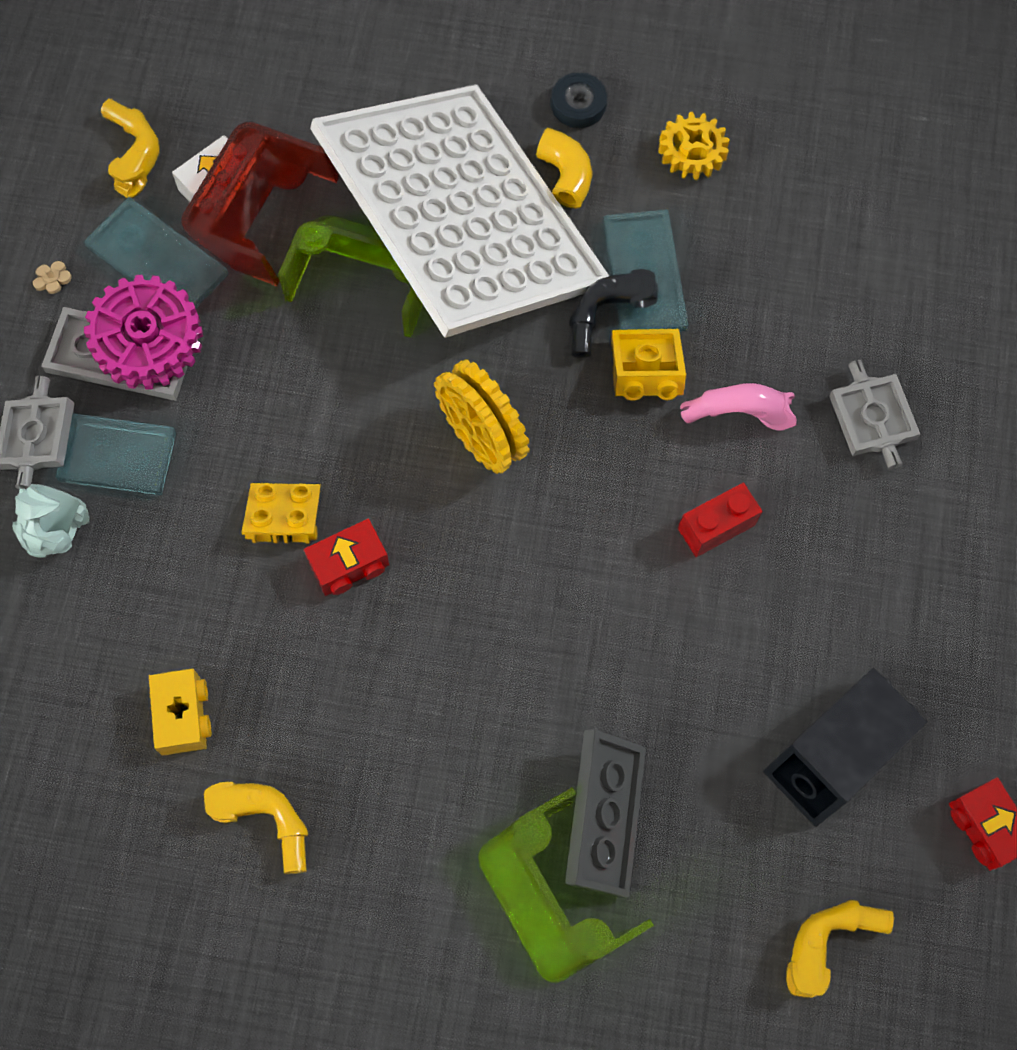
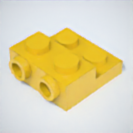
M679 329L612 330L611 345L614 362L613 380L615 396H624L627 400L635 401L643 396H659L663 400H671L677 395H684L686 370Z

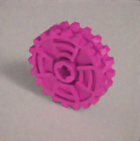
M135 275L134 281L128 282L126 278L118 280L119 286L116 288L109 285L103 290L106 295L103 298L95 297L92 301L95 309L94 311H87L85 318L90 325L84 327V334L89 338V341L86 342L87 347L92 353L95 362L99 364L100 370L105 375L111 373V379L117 384L125 380L128 388L135 389L138 384H143L146 390L153 389L154 383L160 382L163 386L170 384L169 378L172 376L181 378L185 375L183 368L185 366L192 367L196 362L192 355L193 353H200L202 345L197 339L203 337L202 327L199 326L201 321L194 303L188 301L189 296L185 290L176 291L177 286L174 282L169 280L163 284L160 276L155 275L150 280H144L143 275Z

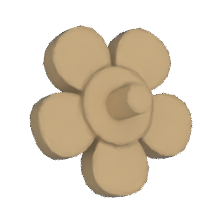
M56 261L51 265V268L47 265H41L36 269L38 278L33 281V286L38 291L46 289L49 294H54L61 290L60 284H68L72 276L69 271H66V266L63 262Z

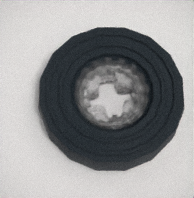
M575 72L563 76L554 85L551 95V107L554 116L561 123L569 127L585 128L600 121L606 111L608 96L605 86L598 78L588 73ZM574 98L576 100L585 99L584 103H573Z

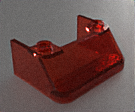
M244 122L238 125L231 133L184 211L181 223L192 239L234 270L278 286L280 280L264 254L259 253L253 241L244 238L274 186L284 190L295 189L304 182L309 173L335 183L338 182L340 177L321 146L254 122Z

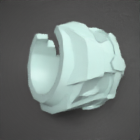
M31 484L27 489H19V494L15 496V513L18 515L16 522H13L12 528L21 546L27 550L28 554L34 557L42 558L46 557V555L67 552L72 547V540L76 529L89 523V513L86 504L80 499L58 489Z

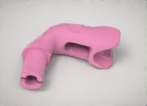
M743 383L707 390L701 397L683 402L680 406V409L684 410L680 412L681 417L686 423H693L709 415L716 417L720 414L733 412L751 414L759 418L766 427L778 431L796 426L797 421L796 416L789 407L792 404V399L795 397L793 392L784 393L756 383Z

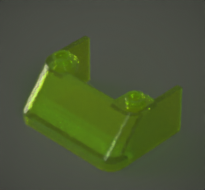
M333 215L321 216L302 224L297 229L278 273L285 301L288 302L293 300L311 255L319 254L324 250L390 269L396 279L410 284L374 227ZM412 287L401 311L404 336L408 338L412 336L423 307L422 302Z
M573 787L518 818L485 843L479 852L481 871L537 972L544 980L551 983H559L568 979L654 926L651 920L648 919L615 939L609 927L603 921L596 918H588L574 926L570 925L532 857L543 851L551 840V827L546 818L574 802L576 792Z

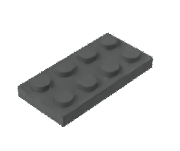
M596 729L584 730L565 879L566 885L617 898H629L646 747Z

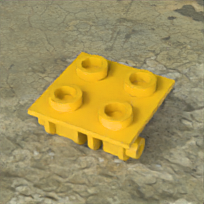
M251 483L242 535H245V539H252V543L271 542L272 536L273 543H278L279 535H283L284 543H289L290 535H292V542L310 544L311 540H317L318 529L315 525L321 484Z

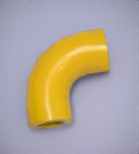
M548 127L540 139L536 156L538 159L553 164L560 171L559 180L552 191L557 201L566 207L577 209L581 207L586 198L593 177L589 156L579 142L562 132Z

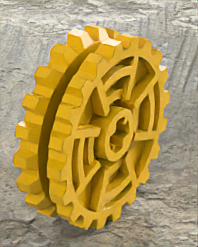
M465 359L453 366L452 373L445 372L435 378L434 387L437 390L435 395L440 401L439 406L447 416V422L454 428L456 436L463 441L465 448L469 452L471 451L475 459L479 463L482 462L486 469H492L496 474L499 472L503 473L509 469L512 461H520L527 456L530 448L527 446L529 438L524 434L526 431L525 426L519 421V414L516 409L512 408L508 396L502 393L499 384L495 380L492 381L488 372L484 369L480 370L475 362L470 363L468 359Z

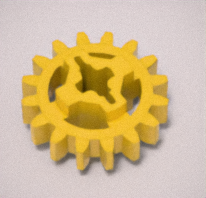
M689 112L688 119H684L678 114L675 123L667 122L666 129L661 131L658 153L663 154V164L671 163V173L679 169L682 171V178L685 179L688 173H692L694 179L698 180L702 172L707 177H711L713 169L718 171L721 169L722 163L726 161L730 140L724 137L725 127L716 128L718 121L716 118L708 122L706 121L705 113H702L700 118H695L694 113Z

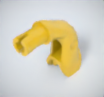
M109 98L102 105V116L122 126L125 132L137 138L122 158H115L108 167L109 175L115 179V190L131 199L143 190L148 181L147 176L154 167L159 155V140L140 110L127 108Z
M220 782L208 787L204 791L205 811L215 821L229 823L237 822V817L259 813L273 815L277 823V838L282 841L284 874L306 872L304 837L308 836L307 827L283 793L272 786L255 783L235 784L234 782Z
M849 900L812 914L799 929L793 946L792 959L787 966L786 982L790 993L794 996L813 998L821 996L826 992L830 983V969L826 968V947L831 930L841 929L855 932L856 929L890 934L894 923L893 911L861 906L859 901Z

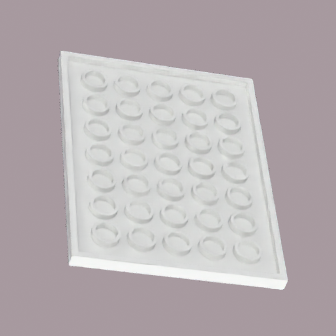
M478 85L314 118L312 120L311 131L444 338L583 295L588 287L598 279L609 276Z

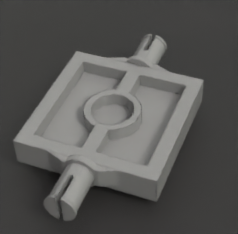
M862 360L852 361L848 364V368L851 371L854 382L849 386L832 390L829 395L852 456L871 451H881L888 469H896L903 464L896 446L917 440L921 435L897 374L881 378L868 377Z
M44 376L35 377L33 395L21 400L5 401L0 426V470L19 469L15 485L17 489H27L31 485L33 471L64 466L74 402L68 397H48L47 394L51 380Z

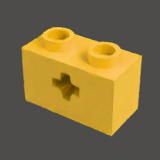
M194 669L149 675L154 749L162 756L207 749L206 738L211 737L212 731L209 715H204L203 701H208L206 680L200 679V676ZM181 705H185L189 710L183 711V718L179 719L175 713H179Z

